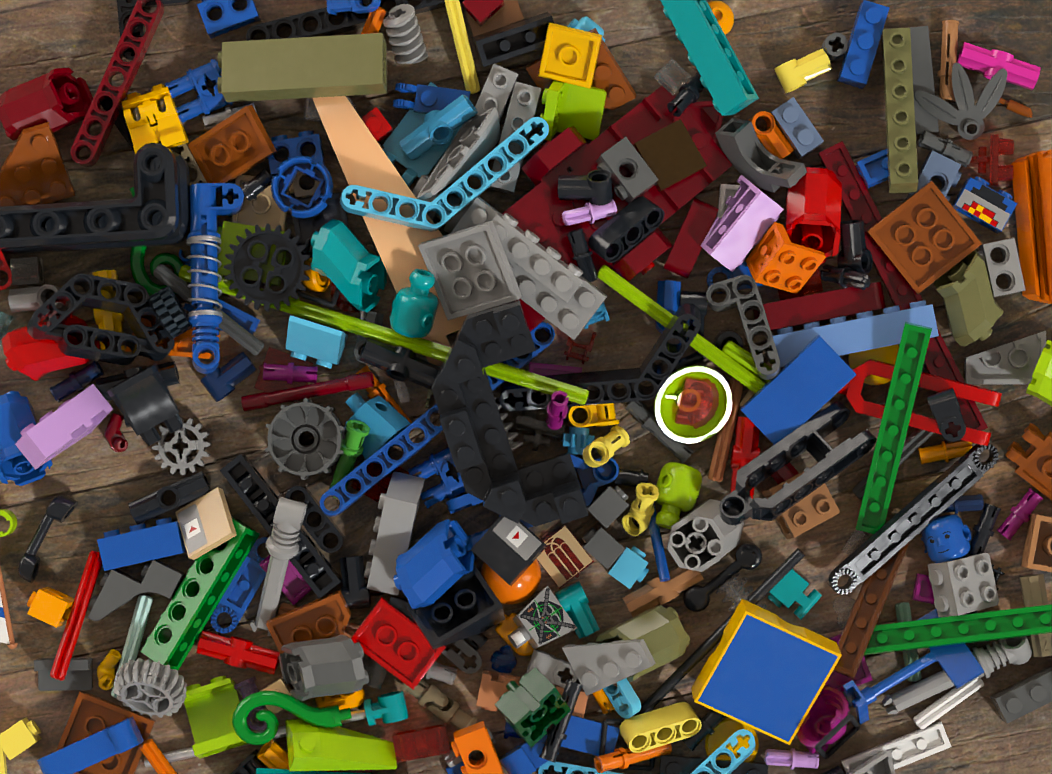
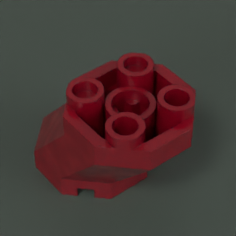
M69 67L56 68L45 75L2 93L0 96V120L7 137L15 141L23 129L49 122L52 132H56L84 120L93 100L86 81L81 77L77 79L71 74L74 71Z

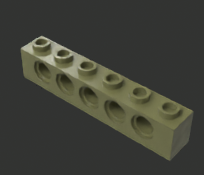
M910 28L883 29L882 58L889 193L917 192L918 168Z

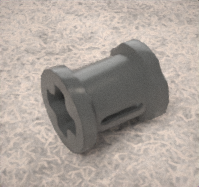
M835 32L827 36L822 44V48L829 60H838L847 51L848 41L843 34ZM833 41H837V47L841 48L836 52H833L832 46L828 45L832 44Z

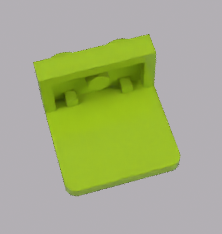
M554 80L549 88H545L542 96V104H545V111L541 113L540 118H543L549 125V132L544 140L551 141L556 132L562 133L572 126L577 129L583 138L596 139L600 135L606 91L596 87L589 89Z

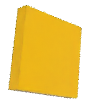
M549 23L538 76L590 89L592 87L602 35Z

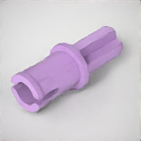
M613 199L609 204L600 206L587 202L585 207L564 211L562 218L566 226L586 221L593 224L595 220L616 215L617 207Z
M795 748L790 750L767 749L764 761L767 765L789 766L792 770L794 767L818 769L819 758L817 757H819V753L795 751Z

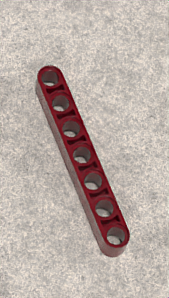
M137 0L71 147L72 159L83 167L93 166L101 155L122 108V101H125L164 14V5L161 0ZM149 1H156V10L152 13H146L144 11L145 4ZM139 25L145 26L146 32L144 36L134 37V29ZM130 49L134 50V59L130 62H124L122 59L123 53ZM123 74L124 81L122 85L118 87L112 86L113 76ZM107 98L112 99V108L108 111H102L101 102ZM101 123L102 131L100 134L91 136L90 127L92 124ZM84 147H89L91 150L90 157L87 160H80L79 151Z

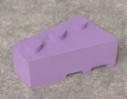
M742 175L737 181L741 185L734 197L729 196L725 202L728 208L721 219L718 217L715 219L701 244V247L731 272L744 262L749 251L759 243L763 234L778 220L780 213L784 210Z
M92 384L73 399H68L61 404L55 412L50 411L40 418L38 424L34 425L31 423L20 432L22 437L15 445L36 470L90 434L113 408L95 385Z

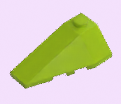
M286 719L285 721L289 771L390 770L397 768L394 742L343 727L322 728L310 725L301 719Z

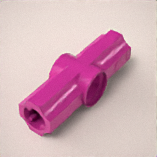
M966 42L963 43L957 58V63H960L962 67L982 73L989 80L1000 69H1006L1008 73L1006 82L1030 90L1034 89L1040 75L1041 67L1014 59V56L1007 52L996 49L990 51Z

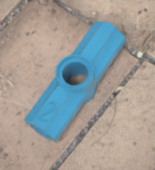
M462 94L444 109L433 110L427 113L424 117V124L402 139L399 144L411 160H416L434 145L448 143L453 137V131L478 112L470 99Z

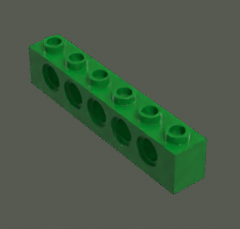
M231 516L237 535L195 560L188 569L187 575L180 587L174 592L168 607L161 614L153 632L146 639L141 653L154 662L160 661L163 665L169 664L170 669L179 670L260 533Z

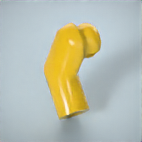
M115 649L109 651L97 668L98 685L102 690H110L114 684L116 676L115 666L122 658L120 652Z

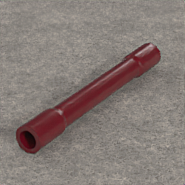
M368 371L348 375L340 379L273 392L245 395L241 397V404L244 412L304 398L371 388L375 385L372 372Z

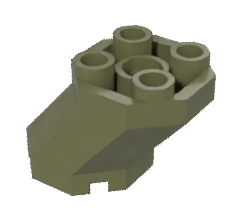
M974 250L934 282L937 291L942 295L950 332L959 345L963 347L978 339L983 341L988 338L993 331L991 327H993L996 320L1004 312L993 298L985 262L981 255Z
M662 605L652 607L601 633L596 638V642L600 641V643L644 639L656 664L627 677L629 682L679 658L686 653V647L690 645L691 641L679 620L676 610L672 607L665 608Z

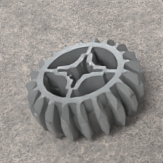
M138 658L137 661L129 660L128 663H123L114 679L113 692L117 695L116 699L123 701V706H129L131 711L136 710L141 715L143 713L148 714L150 717L157 715L160 718L163 715L171 716L172 713L178 712L186 698L187 683L184 682L182 675H178V670L170 669L169 664L163 665L160 661L153 662L150 658L147 661Z

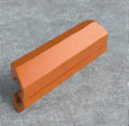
M1052 149L1034 152L1011 163L1014 202L1018 203L1015 207L1019 261L1026 289L1022 291V295L1029 300L1052 304Z

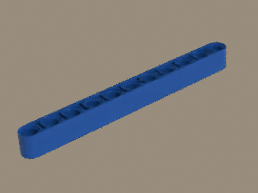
M542 322L530 332L536 351L528 353L527 358L519 359L515 357L500 363L522 369L551 345L555 337L553 327L548 323ZM537 330H545L549 335V340L539 342L535 338V332ZM488 376L492 392L505 382L504 380ZM437 404L326 491L320 499L322 512L330 517L341 514L442 433V425L434 426L430 421L432 414L439 413ZM414 429L421 430L424 434V440L420 443H414L410 440L409 433ZM393 446H398L402 449L403 456L399 460H393L388 456V450ZM369 464H379L382 467V473L377 477L368 475L366 469ZM350 480H357L361 484V489L356 494H350L345 489L346 483ZM328 497H336L339 500L340 506L337 510L329 511L325 508L324 502Z

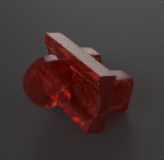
M990 134V156H986L987 147H978V156L972 157L970 163L978 164V174H986V164H990V185L999 186V182L1014 179V165H999V155H1014V140L999 138V134Z

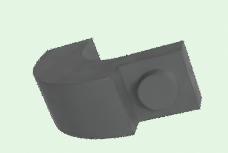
M731 118L715 133L724 154L731 164L746 179L764 190L774 193L781 186L791 188L807 173L804 163L783 160L771 154L759 141L751 121Z

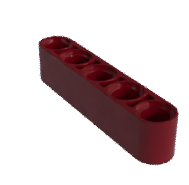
M881 282L871 283L870 287L865 290L849 287L763 304L770 330L772 331L886 308ZM753 309L754 319L756 320L760 313Z

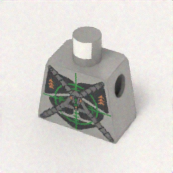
M547 586L539 591L513 618L518 629L509 634L508 638L516 649L527 641L533 649H536L574 631L577 627Z

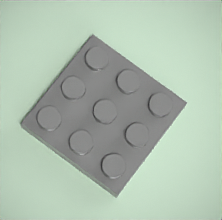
M493 220L434 238L418 245L428 271L434 274V287L447 320L516 301L522 297Z

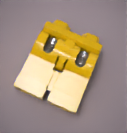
M163 84L155 85L149 93L141 95L134 92L128 94L127 99L122 101L124 117L131 135L135 155L142 146L149 143L161 142L162 145L169 149L189 143L168 86L164 87Z

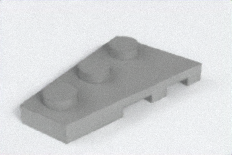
M1046 331L964 358L965 383L971 385H1029L1040 355L1046 345Z
M644 639L621 640L599 644L594 642L587 643L586 645L568 644L562 647L580 684L583 685L582 688L586 696L656 664Z

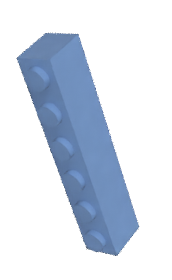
M926 300L910 303V309L900 310L899 305L883 308L884 314L873 316L872 311L857 313V319L847 321L846 316L830 319L831 324L820 326L819 321L803 324L804 330L793 331V326L777 329L778 335H774L773 340L780 359V367H785L818 335L839 356L900 344L905 322L931 327L930 338L937 337L939 334L933 304L927 305Z

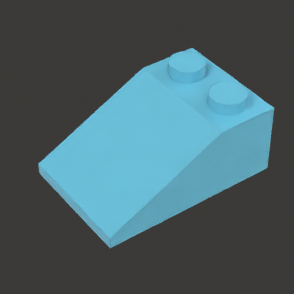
M290 315L286 349L292 351L291 357L306 361L307 356L317 359V365L331 369L333 364L339 366L348 335L343 331Z

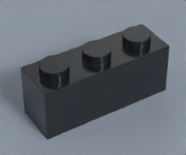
M545 12L472 37L481 65L485 67L544 47L549 23L554 24L552 15Z

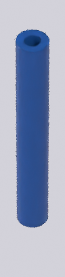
M654 503V514L648 527L660 582L670 580V574L660 527L655 521L657 513Z

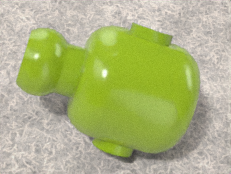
M668 462L662 467L656 485L659 489V497L655 502L662 505L661 511L655 517L658 526L671 530V526L680 520L681 511L687 512L694 508L702 484L700 471L677 462Z

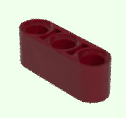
M694 198L665 262L664 269L688 279L702 249L701 244L708 234L719 208Z

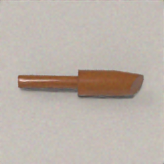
M1000 98L998 101L1007 106L1006 109L1032 118L1031 108L1012 99L1007 101Z

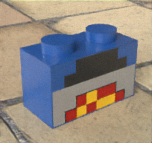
M977 176L974 179L968 178L954 200L953 208L996 234L1002 232L1018 203L1012 201L1013 196L1003 190L996 192L989 188L990 184L986 180Z

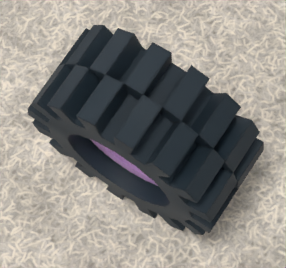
M170 286L149 296L153 307L157 311L156 313L173 338L192 328V325L188 322V315Z

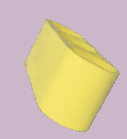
M679 702L625 719L619 729L629 749L632 752L639 753L692 737L700 731L702 724L689 703Z

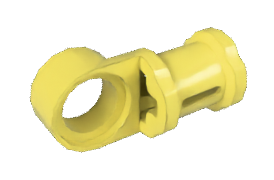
M614 425L607 435L598 437L583 450L585 463L592 468H597L607 463L614 456L615 451L630 444L628 433L624 428ZM592 448H596L597 452L602 456L601 461H596L592 458Z
M643 482L636 486V499L631 503L629 513L622 518L623 528L632 536H638L648 528L651 517L654 514V501L659 497V489L651 483ZM632 518L637 521L639 528L634 525Z

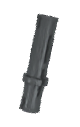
M642 401L629 402L625 406V409L641 423V427L652 433L682 464L693 454L694 450L688 445L675 441L661 430L655 419L654 412L646 407Z

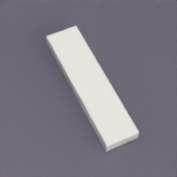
M939 721L927 726L925 729L916 730L841 760L845 773H848L882 750H891L895 770L951 747L942 722Z

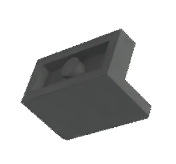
M92 657L71 658L63 681L53 679L50 676L55 658H39L34 660V671H38V689L40 691L91 690L93 688Z

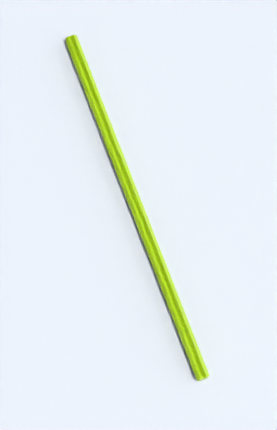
M183 265L180 269L179 277L191 283V273L187 272L191 270V266ZM221 276L222 279L218 282V288L221 289L222 293L236 296L239 291L238 289L229 290L230 285L234 281L226 280L225 277ZM291 297L289 298L291 306L281 302L280 311L366 338L369 337L395 347H405L415 353L443 362L451 348L422 338L406 337L395 332L393 329ZM503 363L485 367L488 376L552 395L555 391H564L567 393L566 398L569 397L568 401L584 405L588 399L589 391L529 371Z

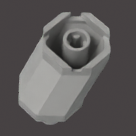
M708 499L671 526L667 550L678 567L703 572L740 544L744 522L738 525H728L723 522L720 517L721 501Z

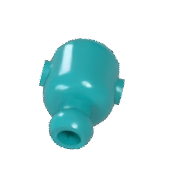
M415 269L409 277L411 286L402 288L392 302L390 324L395 332L403 336L423 338L432 330L438 308V299L436 295L430 292V288L435 284L434 274L427 270Z

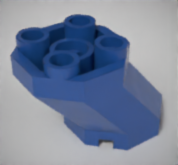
M10 391L0 396V481L9 484L8 480L15 481V485L23 486L42 479L46 474V467L48 466L50 469L53 463L51 459L35 470L15 445L22 437L20 432L31 423L34 425L38 424L28 398L20 396L18 391Z
M446 519L437 523L410 550L398 555L396 559L397 574L393 577L395 586L398 590L403 591L413 609L433 604L464 574L473 571L474 554L473 551L467 552L465 546L470 543L468 536L455 520L450 521Z

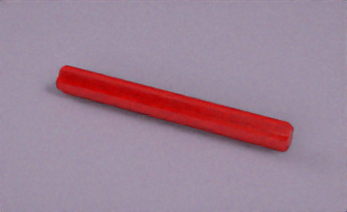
M91 551L89 553L50 672V676L53 679L60 681L65 679L102 566L100 552Z

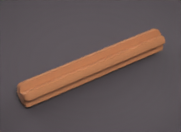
M733 377L729 381L732 393L731 413L727 422L717 434L708 479L717 482L723 480L744 386Z

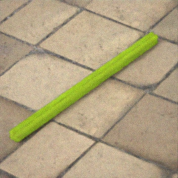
M603 265L598 270L597 275L600 280L665 328L667 327L674 315L606 265ZM697 333L691 342V347L755 394L766 385L765 382Z

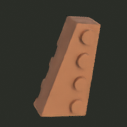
M483 669L476 706H481L482 709L497 711V707L494 704L508 691L506 689L508 682L515 681L520 686L519 681L521 677ZM553 684L562 696L565 687ZM583 689L579 693L572 715L584 718L588 696H586Z

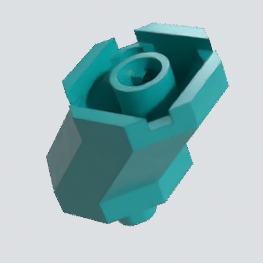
M330 220L321 227L320 231H315L312 235V270L328 277L355 308L360 311L369 312L380 301L381 297L376 296L378 290H384L386 286L387 271L381 258L371 254L342 221Z

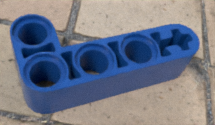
M132 716L38 759L37 762L43 774H74L113 755L125 752L141 744L144 740Z

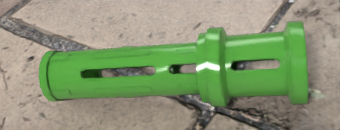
M358 420L347 422V433L341 447L344 454H340L330 488L353 471L357 457L363 453L364 448L362 444L365 436L370 432V427L364 422Z

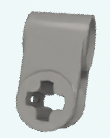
M538 649L533 650L526 673L536 667L552 684L565 687L566 682L562 680L563 676L559 674V671L569 668L573 679L569 678L568 680L572 682L578 680L568 661Z

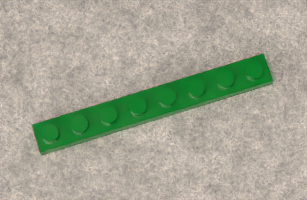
M905 322L855 530L874 534L885 525L929 344L931 327Z
M1052 604L876 625L864 655L1052 633Z

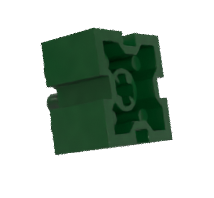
M536 667L521 677L519 681L520 686L515 681L508 682L506 685L508 691L494 704L505 717L510 727L531 748L547 734L546 729L552 723L554 725L558 724L571 711L567 703L561 698L562 696L556 687Z

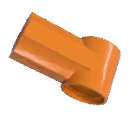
M760 111L748 120L752 122L761 144L771 154L783 159L794 151L791 144L776 125L774 116L771 113ZM757 118H762L766 121V131L757 129L755 125Z

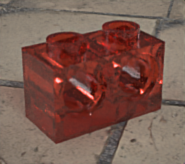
M445 723L395 732L392 735L397 763L451 752L447 724Z

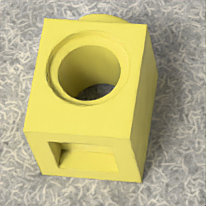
M26 717L0 734V747L8 759L11 760L40 741L39 734L41 731L33 720L29 721Z

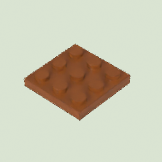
M932 180L867 230L917 294L982 245Z
M80 691L57 750L132 716L145 741L149 739L156 720ZM140 744L74 774H135L143 755L140 750Z

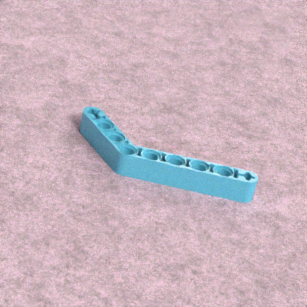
M540 117L529 119L432 202L359 185H350L342 192L340 197L341 207L352 214L426 231H437L541 144L548 135L549 125ZM532 128H540L539 134L533 135L528 141L525 137ZM509 143H518L521 146L522 152L517 155L512 154L508 149ZM489 160L499 161L501 170L499 172L491 171L488 167ZM469 177H477L481 182V187L479 189L470 188L467 184V179ZM351 193H355L356 199L364 201L366 196H370L367 209L363 208L365 202L356 201L355 205H351L350 199L346 197H350ZM456 194L459 196L460 205L456 207L449 205L447 195ZM376 199H382L386 202L387 209L382 212L376 211L373 208L372 202ZM403 205H408L413 209L414 215L410 218H405L400 214L399 208ZM429 211L438 213L440 222L437 224L429 223L426 219V213Z
M745 729L736 731L691 774H731L755 750V737L750 731ZM741 737L743 740L749 738V747L747 749L743 746L739 748L736 752L740 757L736 759L733 752L727 748L731 746L734 750L739 745L738 738ZM720 755H728L731 758V764L727 768H720L716 765V759ZM551 761L544 763L538 770V774L550 772L551 768H554V771L558 774H564V769H567L565 774H574L576 772L583 774H622L611 771L598 773L594 768Z

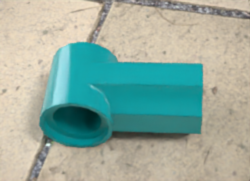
M579 581L555 592L560 604L576 625L575 633L579 639L600 630L588 605L589 600Z

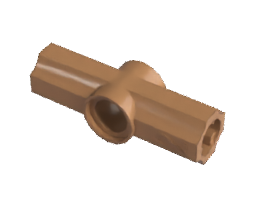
M677 566V568L669 571L670 580L660 582L659 575L648 580L646 585L622 598L632 617H635L656 605H663L679 596L680 592L704 580L701 572Z

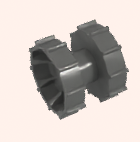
M304 398L303 402L294 403L289 406L281 405L282 410L274 417L271 424H266L269 430L267 437L268 447L265 448V451L270 452L274 461L280 466L278 471H287L291 474L299 475L302 480H308L311 478V475L323 472L332 473V467L339 461L340 454H344L341 447L342 441L346 436L345 431H347L346 427L343 426L340 419L334 413L335 408L314 404L313 400ZM306 431L311 432L314 436V443L309 447L303 446L300 442L302 433Z

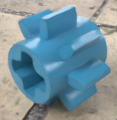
M569 427V434L563 433L562 446H567L570 454L583 455V450L595 440V436L589 435L590 428Z

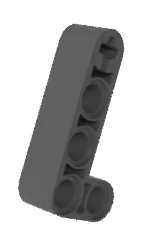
M740 275L710 285L706 293L709 307L716 312H723L733 308L738 309L757 374L765 380L774 379L780 372V359L755 280L751 276ZM743 284H747L752 287V291L748 295H742L737 291L738 288ZM716 292H722L726 295V299L721 303H716L711 298ZM754 309L760 313V316L756 320H748L745 317L746 312ZM757 335H764L768 341L765 345L758 346L753 343V338ZM767 353L769 363L773 364L771 371H767L766 367H763L764 358L762 354Z

